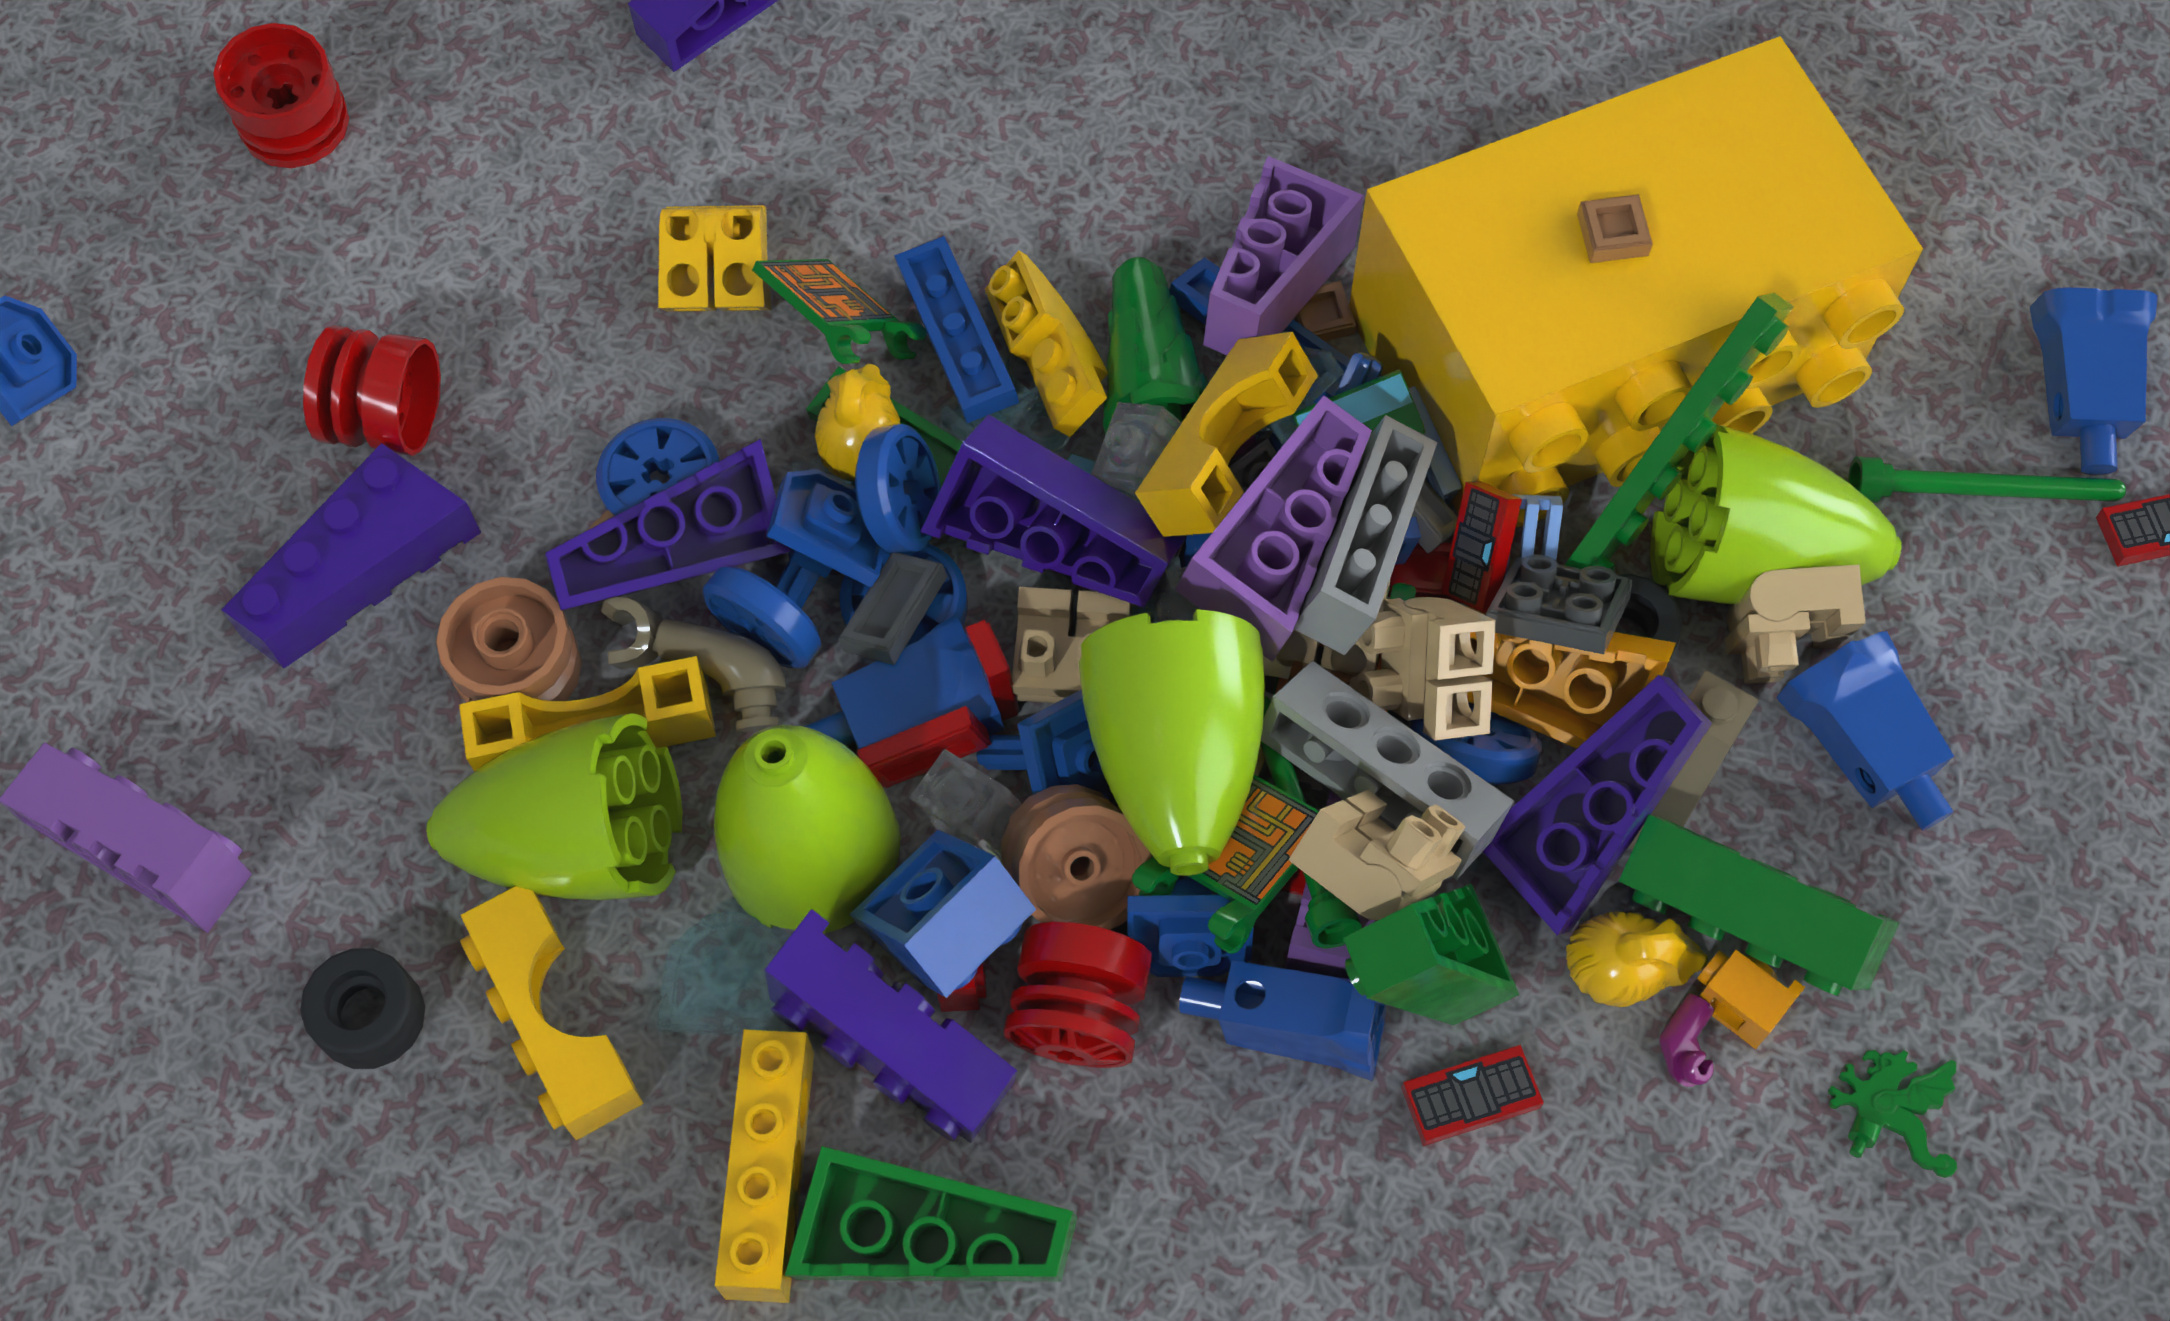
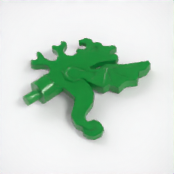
M1875 1050L1867 1051L1862 1059L1863 1061L1872 1060L1875 1067H1868L1867 1074L1871 1077L1865 1081L1855 1076L1854 1065L1850 1063L1845 1064L1846 1072H1841L1838 1078L1850 1085L1853 1089V1094L1843 1093L1834 1086L1828 1089V1094L1834 1098L1829 1101L1830 1108L1837 1109L1841 1106L1850 1105L1856 1109L1857 1115L1848 1134L1849 1139L1853 1141L1849 1153L1856 1158H1861L1865 1148H1873L1882 1127L1904 1137L1912 1160L1925 1170H1933L1937 1176L1943 1178L1952 1177L1957 1170V1161L1948 1154H1939L1936 1158L1930 1155L1927 1148L1926 1130L1922 1121L1914 1114L1924 1115L1928 1109L1939 1110L1942 1107L1944 1097L1950 1095L1955 1090L1951 1078L1956 1073V1062L1950 1060L1929 1074L1912 1078L1907 1088L1899 1091L1897 1089L1900 1082L1917 1071L1916 1063H1907L1905 1061L1908 1052L1905 1050L1897 1055H1892L1889 1052H1884L1880 1055Z

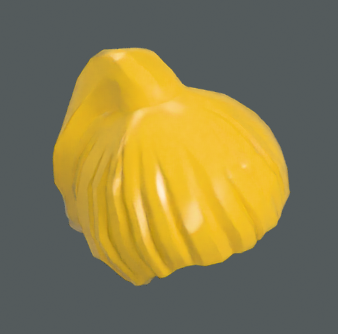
M866 364L857 370L850 369L841 375L834 376L827 382L831 390V397L827 398L825 407L820 410L816 424L815 440L823 466L827 467L828 471L833 475L846 481L855 482L858 455L868 433L877 427L900 424L899 415L890 399L891 386L880 375L879 368L873 364Z
M1614 911L1594 916L1590 920L1582 922L1579 925V929L1574 930L1570 936V944L1566 945V960L1570 977H1572L1580 991L1588 994L1595 1003L1614 1007L1632 1006L1639 1001H1646L1666 987L1682 986L1687 983L1695 972L1704 970L1708 964L1707 955L1698 944L1685 935L1680 925L1674 920L1668 918L1661 923H1656L1653 919L1644 918L1640 913Z

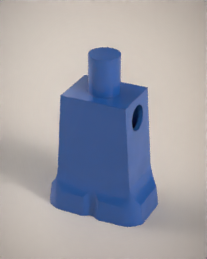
M2073 287L2055 288L2044 291L2030 306L2033 329L2038 337L2043 356L2052 436L2080 437L2081 472L2084 474L2103 475L2117 471L2116 438L2126 439L2146 422L2147 336L2150 324L2156 317L2158 297L2151 291L2127 289L2100 290L2098 288Z
M957 615L936 625L923 638L906 646L895 665L875 661L832 682L831 684L842 710L803 726L824 733L841 742L846 747L856 743L858 749H861L967 706L987 728L989 735L1005 730L994 697L990 692L975 652Z
M1887 631L1873 634L1859 641L1847 643L1824 660L1790 680L1776 697L1791 716L1802 721L1814 733L1871 808L1898 795L1922 831L1938 824L1954 813L1931 778L1954 755L1906 677L1899 661L1898 651Z
M1232 960L1227 983L1186 976L1179 1004L1180 1013L1219 1020L1226 1044L1328 1065L1370 1081L1374 1079L1385 1026L1386 1004L1367 999L1366 995L1362 996L1359 994L1350 979Z

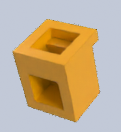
M1719 950L1697 977V980L1706 986L1699 997L1706 1000L1713 1007L1714 1013L1712 1016L1754 1049H1757L1805 988L1797 980H1794L1788 988L1777 981V974L1768 964L1751 956L1746 957L1738 950H1735L1730 957Z

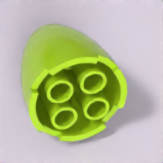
M1721 425L1717 426L1714 434L1697 453L1689 450L1677 466L1683 472L1682 477L1666 496L1664 512L1654 511L1650 541V562L1655 583L1667 587L1668 595L1724 604H1737L1757 577L1764 572L1772 570L1859 565L1861 585H1865L1884 576L1887 570H1892L1896 566L1901 554V540L1896 536L1893 524L1873 502L1846 480L1820 463L1788 447L1751 433Z
M1196 609L1194 612L1193 621L1167 620L1151 623L1148 613L1114 621L1094 631L1081 644L1082 656L1079 660V673L1083 704L1092 743L1104 777L1120 810L1138 839L1156 861L1163 866L1170 867L1171 873L1175 875L1190 876L1201 874L1209 869V863L1216 861L1220 857L1233 834L1248 798L1258 761L1263 729L1265 693L1263 649L1260 633L1251 623L1239 617L1222 612Z
M635 713L582 722L546 733L520 744L487 762L457 784L434 808L433 814L427 822L428 841L431 847L437 850L438 854L449 863L473 876L510 889L517 886L533 890L536 895L580 900H613L656 896L667 889L676 874L672 863L668 864V849L671 844L672 833H682V799L671 755L667 746L655 747L652 739L646 732L647 719Z
M777 725L758 731L749 737L733 754L724 770L717 790L714 811V833L717 855L731 893L744 911L771 929L773 926L795 930L811 909L829 922L823 933L846 927L855 922L849 914L895 871L899 858L900 840L902 839L895 812L885 790L868 766L844 744L824 733L808 727L794 725Z

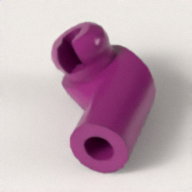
M1694 994L1687 995L1661 1033L1659 1039L1670 1076L1685 1087L1707 1083L1714 1072L1713 1061L1705 1060L1706 1054L1701 1050L1697 1040L1698 1035L1713 1015L1714 1009L1706 1000Z

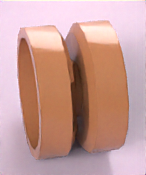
M499 577L477 583L456 597L441 618L436 639L440 662L465 703L516 692L539 700L567 701L578 685L582 659L577 639L568 624L563 610H560L559 603L547 589L527 579Z
M1078 784L1051 786L1028 797L1010 816L1001 839V864L1036 908L1031 915L1040 923L1051 921L1075 922L1102 927L1108 930L1123 924L1127 920V896H1139L1140 889L1136 888L1132 882V875L1142 863L1151 859L1150 852L1138 839L1123 813L1101 792ZM1080 857L1075 863L1072 864V862L1076 858Z

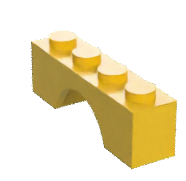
M1293 332L1237 340L1136 490V496L1163 537L1213 533L1244 493L1228 467L1235 452L1246 440L1265 426L1294 414L1312 387L1318 375Z
M697 656L639 667L633 677L622 686L591 698L572 701H546L516 692L459 704L466 760L474 772L508 750L546 733L578 723L622 714L635 713L647 719L646 732L656 748L716 737L708 686Z
M515 886L461 914L460 916L470 934L460 939L461 945L476 972L484 968L487 969L495 985L485 991L487 998L502 1024L512 1019L521 1038L512 1042L511 1046L527 1076L538 1072L547 1091L537 1096L553 1129L555 1130L564 1125L574 1139L578 1140L644 1104L617 1050L607 1035L593 1037L568 1035L556 1030L545 1021L541 1009L543 981L550 966L565 948L539 897L534 891Z

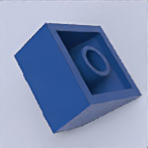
M937 830L849 915L918 982L947 998L954 990L968 984L976 975L978 967L999 946L1008 943L1019 933L1022 923L1036 908L995 855Z

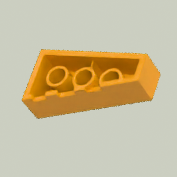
M1468 607V608L1473 609V610H1475V611H1477V612H1479V613H1481V614L1486 615V612H1481V611L1476 610V609H1474V608H1472V607ZM1470 632L1471 646L1474 653H1476V633ZM1614 632L1605 654H1599L1495 633L1493 674L1483 675L1492 680L1491 712L1577 749L1658 675H1663L1676 643ZM1467 692L1468 702L1474 704L1473 692Z

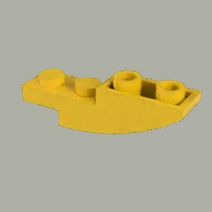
M1018 250L1006 265L1001 266L995 271L984 290L1009 351L1027 362L1053 428L1071 437L1107 399L1101 381L1108 375V372L1089 336L1063 298L1031 259Z

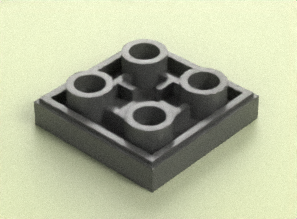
M1530 555L1525 558L1518 557L1515 559L1487 610L1486 616L1496 620L1495 633L1605 654L1630 599L1632 579L1617 576L1614 571L1602 566H1589L1580 569L1559 565L1554 559L1544 555Z

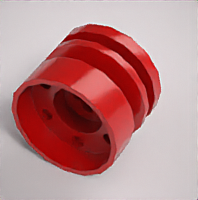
M269 23L251 27L238 34L219 53L213 72L216 91L226 111L231 116L232 123L242 143L253 157L270 166L292 169L314 164L332 153L343 140L349 123L346 100L340 90L339 83L334 78L333 69L325 50L313 35L294 25Z
M337 325L325 328L315 340L308 358L304 378L303 409L306 426L311 437L321 443L336 444L340 442L354 448L367 441L371 448L376 449L382 443L395 453L408 456L421 452L428 441L440 401L441 373L439 357L434 344L428 339L390 333L382 336L379 340L377 335L370 330L360 329L353 331L348 327Z
M1056 921L1037 923L1030 926L1025 931L1017 967L1018 976L1029 985L1021 986L1012 991L1010 1003L1014 1012L1006 1017L1004 1026L1005 1039L1014 1046L1033 1055L1069 1065L1114 1068L1132 1063L1135 1040L1131 1035L1138 1032L1140 1016L1127 1005H1134L1145 999L1152 963V953L1142 943L1102 927Z

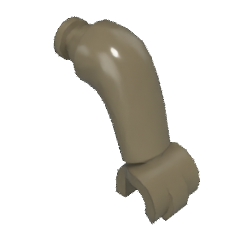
M613 597L605 600L603 605L598 608L599 611L616 623L627 625L630 622L636 621L637 636L635 642L630 647L607 651L609 665L619 669H628L650 664L658 656L668 661L697 656L703 674L714 678L721 685L723 696L733 697L735 712H742V720L736 721L737 732H758L765 728L779 725V718L771 717V709L777 708L776 693L786 689L784 671L770 650L755 640L713 627L664 619L660 613L631 597Z

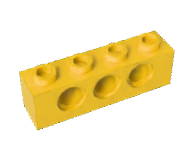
M743 1029L714 1285L725 1300L789 1303L792 1278L785 1276L797 1230L814 1050L806 1032Z

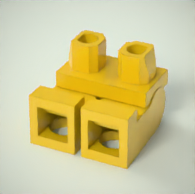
M673 206L663 208L659 220L658 308L666 312L716 311V308L721 311L771 310L770 288H768V284L752 271L756 261H767L766 206ZM713 262H714V288H713Z

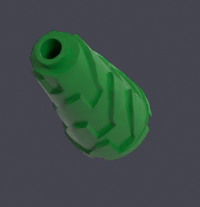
M1134 257L1126 260L1116 269L1112 276V311L1108 313L1110 345L1107 357L1108 395L1107 400L1104 401L1103 428L1106 444L1113 455V450L1117 446L1121 449L1124 462L1140 466L1154 465L1209 382L1207 377L1200 372L1191 337L1185 333L1177 299L1170 294L1162 267L1155 265L1146 258Z

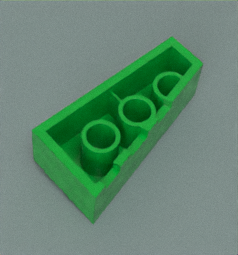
M1650 814L1644 823L1618 881L1635 889L1631 900L1662 914L1666 913L1669 905L1691 915L1687 926L1716 940L1722 941L1727 932L1749 943L1744 952L1749 956L1776 968H1780L1784 959L1807 970L1803 978L1805 982L1836 996H1839L1843 987L1851 991L1869 990L1900 922L1882 914H1878V916L1871 915L1856 908V905L1848 899L1810 884L1807 886L1797 881L1798 878L1753 858L1750 860L1741 856L1737 850L1667 819Z
M1472 884L1412 903L1343 937L1351 957L1345 960L1347 974L1358 993L1362 996L1366 995L1367 999L1450 1025H1456L1520 995Z
M821 1146L785 1276L796 1280L1061 1282L1077 1216L1071 1210Z

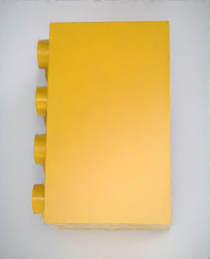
M1779 36L1367 189L1349 306L1357 325L1356 330L1369 354L1383 363L1381 375L1384 376L1399 369L1408 388L1415 386L1462 485L1460 491L1451 501L1459 514L1465 483L1471 481H1481L1509 494L1561 496L1562 503L1567 500L1570 493L1567 486L1600 473H1604L1610 485L1621 487L1757 296L1776 293L1794 306L1783 321L1789 326V329L1782 341L1769 355L1765 356L1760 352L1747 370L1753 376L1747 389L1732 405L1724 402L1712 418V421L1717 425L1753 434L1771 417L1773 413L1772 405L1804 393L1811 406L1815 408L1826 407L1848 397L1864 385L1872 374V368L1866 359L1877 338L1891 329L1902 317L1904 307L1898 297L1923 247L1782 37ZM1639 194L1653 243L1649 256L1590 263L1577 216L1580 202ZM1520 509L1516 527L1523 526L1525 509ZM1539 510L1538 521L1546 517L1547 510Z

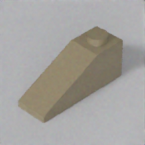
M1707 670L1701 676L1689 699L1712 722V725L1651 813V815L1662 817L1682 827L1686 824L1759 701L1757 698ZM1642 828L1628 848L1633 850Z

